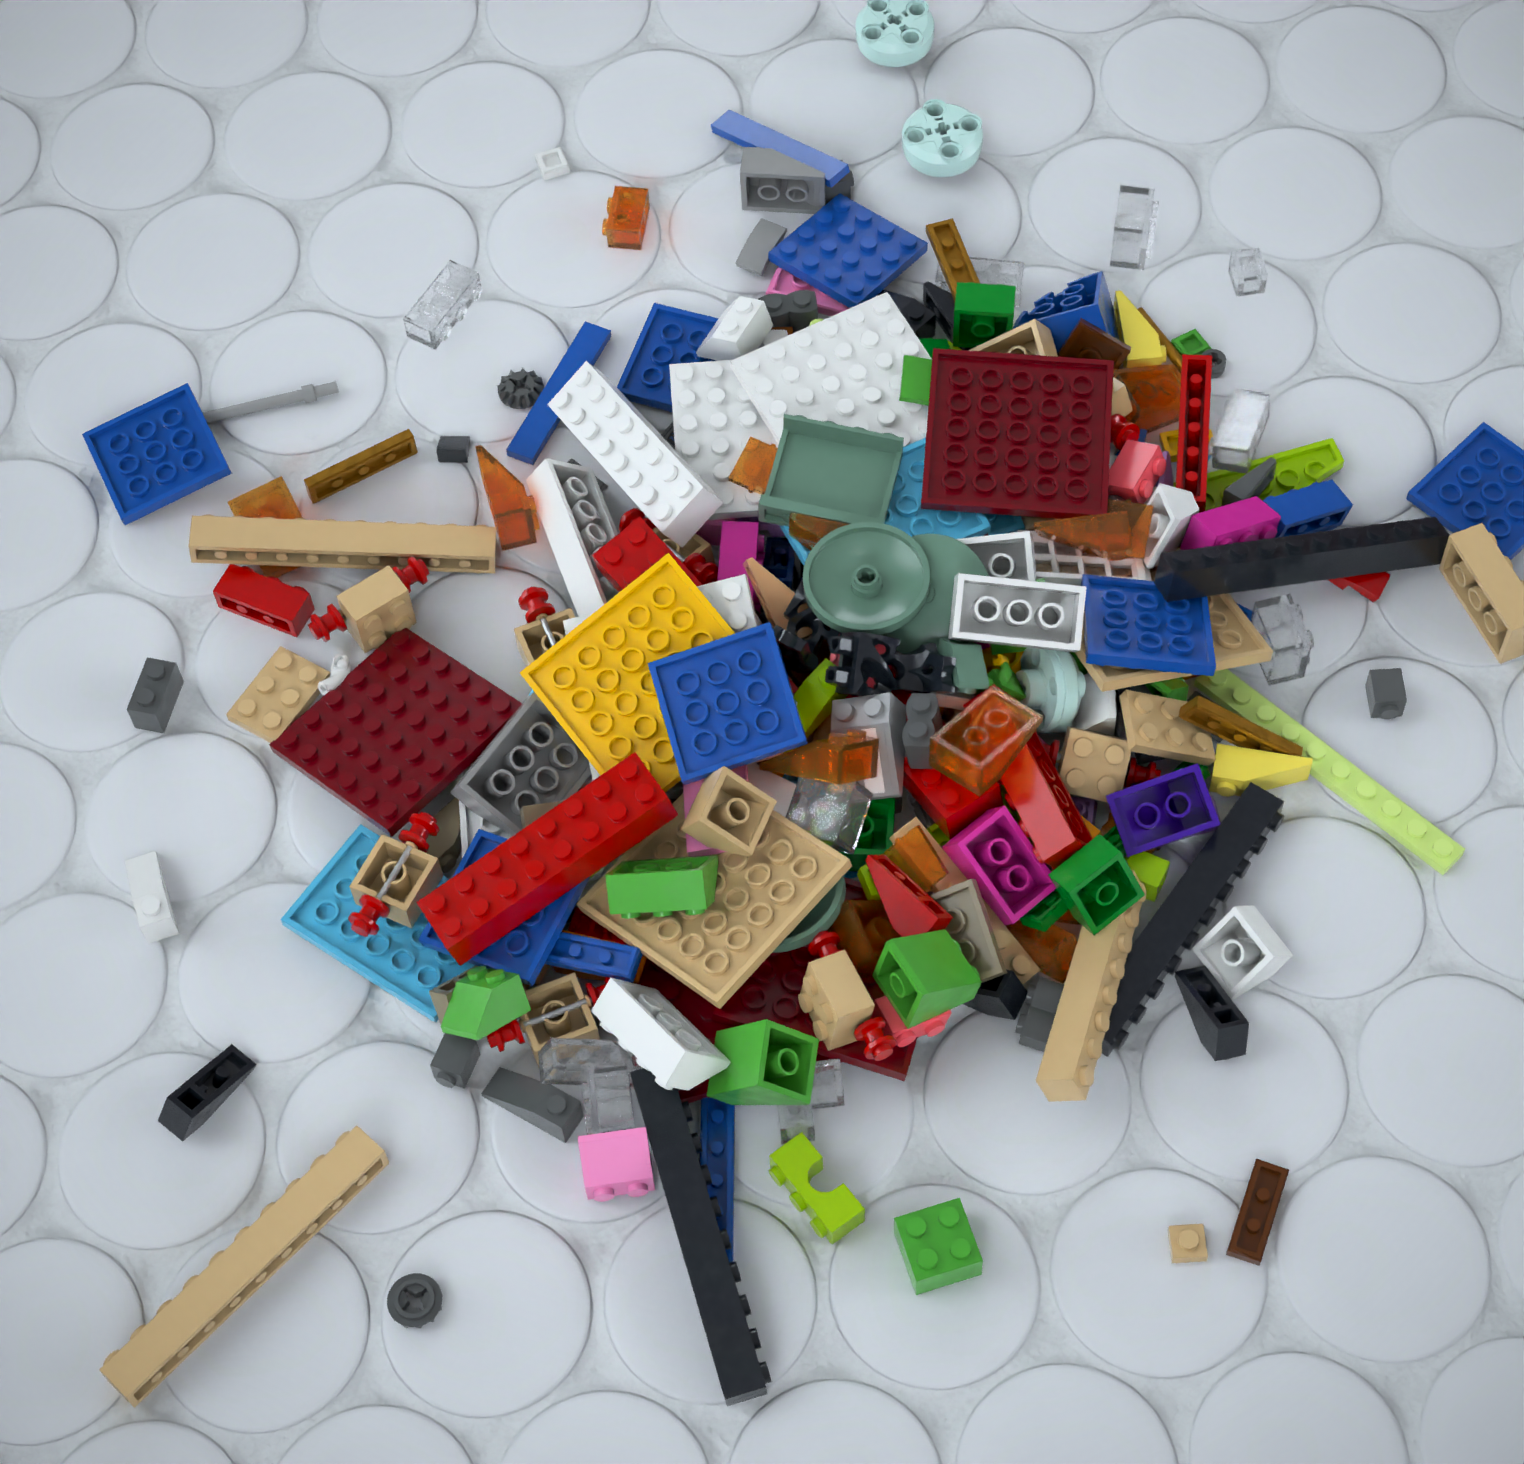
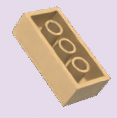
M1483 523L1449 535L1439 567L1440 572L1500 664L1524 655V581L1520 580L1514 572L1511 560L1503 555L1497 546L1495 536L1487 531Z

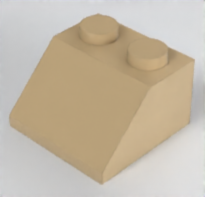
M723 766L704 779L681 830L707 847L749 857L753 854L777 801Z

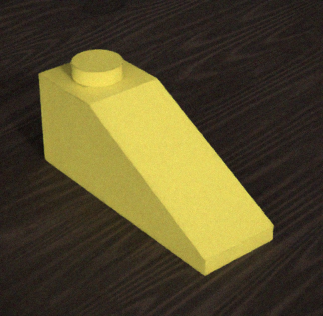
M1121 290L1115 291L1113 309L1119 340L1131 347L1130 353L1123 361L1125 378L1160 375L1161 364L1166 363L1165 345H1160L1158 333Z
M1217 743L1215 751L1216 760L1213 762L1209 792H1215L1225 797L1241 796L1250 782L1264 790H1269L1308 780L1313 759Z

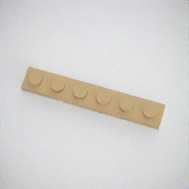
M917 817L913 818L889 838L933 893L968 880ZM983 899L1005 968L1013 970L1021 983L1024 984L1041 969Z

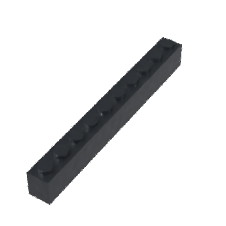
M1425 517L1422 519L1165 552L1160 555L1154 584L1166 602L1437 565L1441 564L1450 534L1436 517Z
M1250 782L1133 943L1124 965V976L1120 979L1117 1001L1113 1005L1110 1014L1109 1029L1105 1032L1102 1042V1054L1108 1057L1114 1048L1119 1050L1124 1045L1129 1036L1127 1030L1132 1023L1137 1025L1145 1015L1147 1010L1145 1004L1150 998L1155 1000L1159 996L1165 985L1162 982L1168 973L1173 975L1182 962L1180 956L1185 949L1190 951L1194 947L1200 936L1197 932L1201 926H1209L1215 917L1217 910L1214 908L1219 901L1223 903L1227 901L1234 889L1232 885L1237 877L1242 879L1251 865L1249 859L1254 853L1259 855L1268 841L1266 836L1270 830L1276 832L1285 817L1281 814L1284 804L1283 800Z
M644 1068L630 1072L632 1083L726 1405L731 1406L766 1395V1383L772 1382L766 1361L759 1363L755 1350L761 1348L756 1327L749 1329L745 1316L751 1315V1310L746 1294L739 1296L735 1284L741 1282L740 1273L736 1261L729 1263L726 1250L732 1249L726 1228L719 1230L716 1218L722 1216L717 1197L710 1198L707 1190V1185L712 1184L707 1164L700 1166L697 1154L703 1152L698 1133L691 1134L687 1123L693 1121L688 1101L681 1102L678 1091L682 1089L673 1088L672 1090H667L655 1082L656 1076L651 1071Z

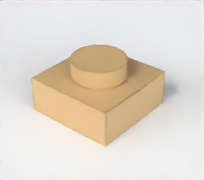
M1203 1224L1171 1225L1168 1227L1172 1263L1207 1261L1208 1254Z

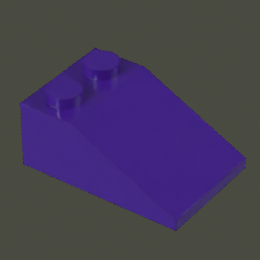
M1198 763L1105 796L1127 857L1217 828L1220 825Z

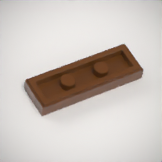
M1256 1159L1226 1255L1260 1266L1289 1169Z

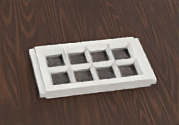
M1017 530V532L1029 531V530ZM1030 531L1033 535L1036 579L1045 578L1047 583L1081 586L1082 574L1152 581L1150 569L1146 567L1134 537Z

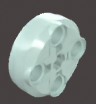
M868 0L867 5L859 12L856 19L858 47L867 59L876 64L888 67L910 65L922 59L931 48L934 38V19L925 0Z
M931 99L925 102L922 108L916 110L908 117L903 126L902 147L907 161L916 170L929 176L950 177L961 174L976 163L982 150L983 129L981 118L961 106L948 104L940 99Z
M1026 648L1021 657V670L1016 673V677L1027 696L1020 702L1036 732H1066L1067 726L1072 727V722L1080 707L1081 698L1085 694V677L1079 671L1077 663L1070 652Z

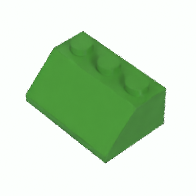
M718 855L622 861L605 875L610 914H621V918L629 919L639 917L641 913L653 912L655 917L669 916L673 914V911L685 910L686 915L704 913L705 909L715 901L719 863Z

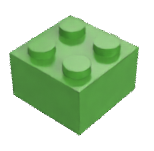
M960 1198L894 1218V1235L916 1295L982 1275L983 1260Z

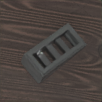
M1270 457L1228 486L1223 492L1222 506L1254 496L1259 497L1274 479L1276 459Z

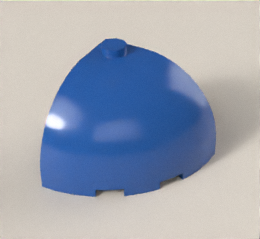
M1103 271L1067 283L1068 287L1055 296L1052 291L1034 302L1035 308L1031 312L1023 311L1013 326L1014 329L1036 319L1051 330L1057 352L1080 318L1119 340L1115 313Z

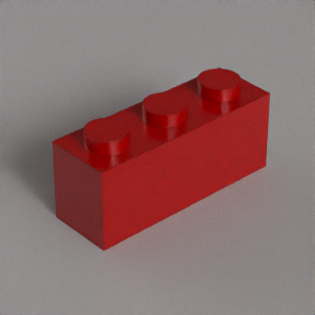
M230 564L213 590L219 608L294 637L299 636L315 610L310 593L306 589L282 583L281 580L274 576H263L247 566L240 567Z

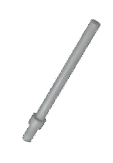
M336 381L318 386L309 384L301 386V390L203 412L207 423L296 402L317 401L318 397L339 393Z

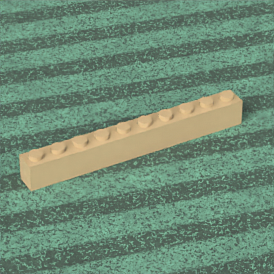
M209 514L202 516L192 515L189 552L191 563L383 569L389 565L391 568L396 566L400 570L408 566L407 559L413 556L416 560L422 559L429 571L495 574L496 527H488L486 525L461 526L456 524L435 525L422 522L408 524L393 521L381 523L363 520L336 521L334 519L306 520L304 518L276 519L274 517L247 518L244 516L220 517Z
M357 1125L351 1131L344 1132L337 1139L335 1146L326 1155H320L314 1160L310 1170L301 1179L297 1178L288 1185L285 1194L276 1202L269 1203L260 1213V1217L250 1227L246 1226L241 1229L236 1235L234 1242L225 1251L217 1252L211 1258L209 1266L199 1275L192 1276L184 1284L183 1290L173 1300L164 1302L157 1310L156 1316L147 1325L139 1326L132 1333L128 1343L120 1350H115L107 1356L103 1366L99 1369L106 1380L135 1408L389 1164L385 1151Z

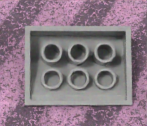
M533 692L526 698L450 793L475 814L494 826L499 827L510 836H513L522 830L520 816L522 806L566 800L580 789L591 775L589 760L536 693Z

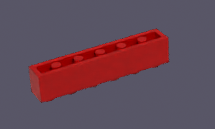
M1182 354L1176 488L1192 492L1199 507V513L1206 509L1212 355Z

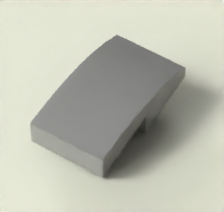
M761 218L736 261L737 267L763 277L770 262L768 261V252L783 241L787 228Z

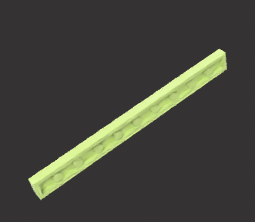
M1228 669L1215 671L1214 676L1199 675L1195 679L1194 686L1221 707L1303 747L1302 757L1313 759L1310 775L1441 875H1444L1464 854L1465 848Z

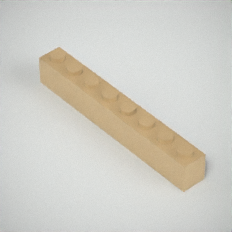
M1134 870L1132 872L1145 896L1096 935L1090 933L1082 925L1036 1078L1037 1084L1049 1102L1086 1100L1089 1088L1094 1082V1070L1097 1060L1102 1054V1042L1105 1032L1109 1029V1018L1112 1007L1117 1001V990L1120 979L1124 976L1126 958L1132 949V937L1135 927L1139 924L1142 902L1146 899L1145 885L1140 882Z

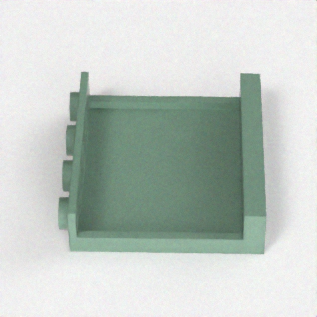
M784 414L783 432L764 495L761 494L758 504L759 521L825 535L837 528L852 523L877 522L885 524L903 456L904 438L892 433H878L868 431L862 427L853 428L838 425L832 421L823 422L808 419L802 415Z

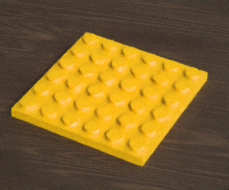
M668 553L533 661L520 674L600 776L635 752L663 791L667 792L681 778L648 663L735 634V632Z

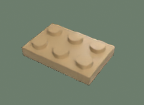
M280 646L227 712V718L230 722L271 743L279 738L290 725L308 710L320 694L318 683L329 678L330 672Z
M1125 690L1119 696L1129 751L1207 766L1216 760L1211 733L1179 717L1180 707L1186 704L1187 701Z

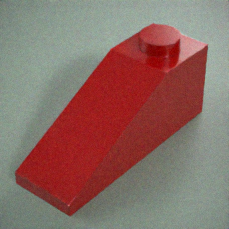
M886 855L867 856L865 861L892 928L901 937L943 930L948 926L953 917Z

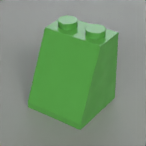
M946 929L886 941L872 975L907 1029L974 999L982 983L977 969L969 964L962 954L959 943L951 938Z
M768 1019L716 1031L714 1046L731 1063L728 1068L709 1078L707 1096L730 1105H809L811 1102L819 1039Z

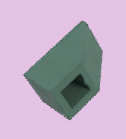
M939 638V654L956 658V664L952 672V683L955 687H958L957 691L976 694L977 689H989V680L981 645L970 641Z

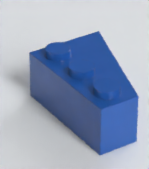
M1332 479L1321 483L1315 482L1308 487L1298 490L1291 489L1287 493L1278 496H1268L1263 500L1281 516L1277 527V534L1274 538L1331 531L1342 525L1353 506Z

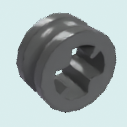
M1217 349L1204 351L1201 355H1212V361L1216 362L1215 366H1212L1211 379L1222 376L1226 365L1225 354Z

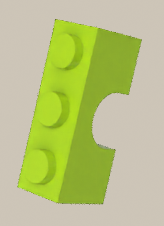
M802 1132L769 1155L770 1169L768 1171L770 1176L779 1187L784 1184L791 1193L789 1198L799 1212L805 1210L812 1219L810 1221L811 1227L820 1238L826 1237L833 1245L865 1221L864 1207L844 1183L830 1192L817 1191L810 1185L811 1179L823 1170V1157Z

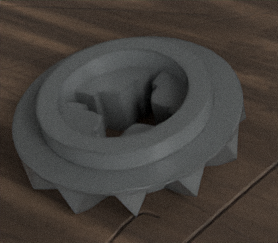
M522 367L520 372L510 370L508 376H501V383L497 385L498 395L506 406L514 409H525L535 404L544 389L542 378L538 377L534 370L526 372ZM523 384H525L526 389L520 388L518 391H516V385L522 386Z
M420 1273L408 1274L398 1279L391 1287L387 1296L388 1311L393 1320L403 1325L406 1329L408 1327L421 1329L423 1325L434 1322L436 1315L442 1310L443 1295L438 1283L433 1278ZM407 1292L416 1298L421 1295L423 1296L421 1299L423 1310L415 1306L410 1309L407 1308L410 1305Z

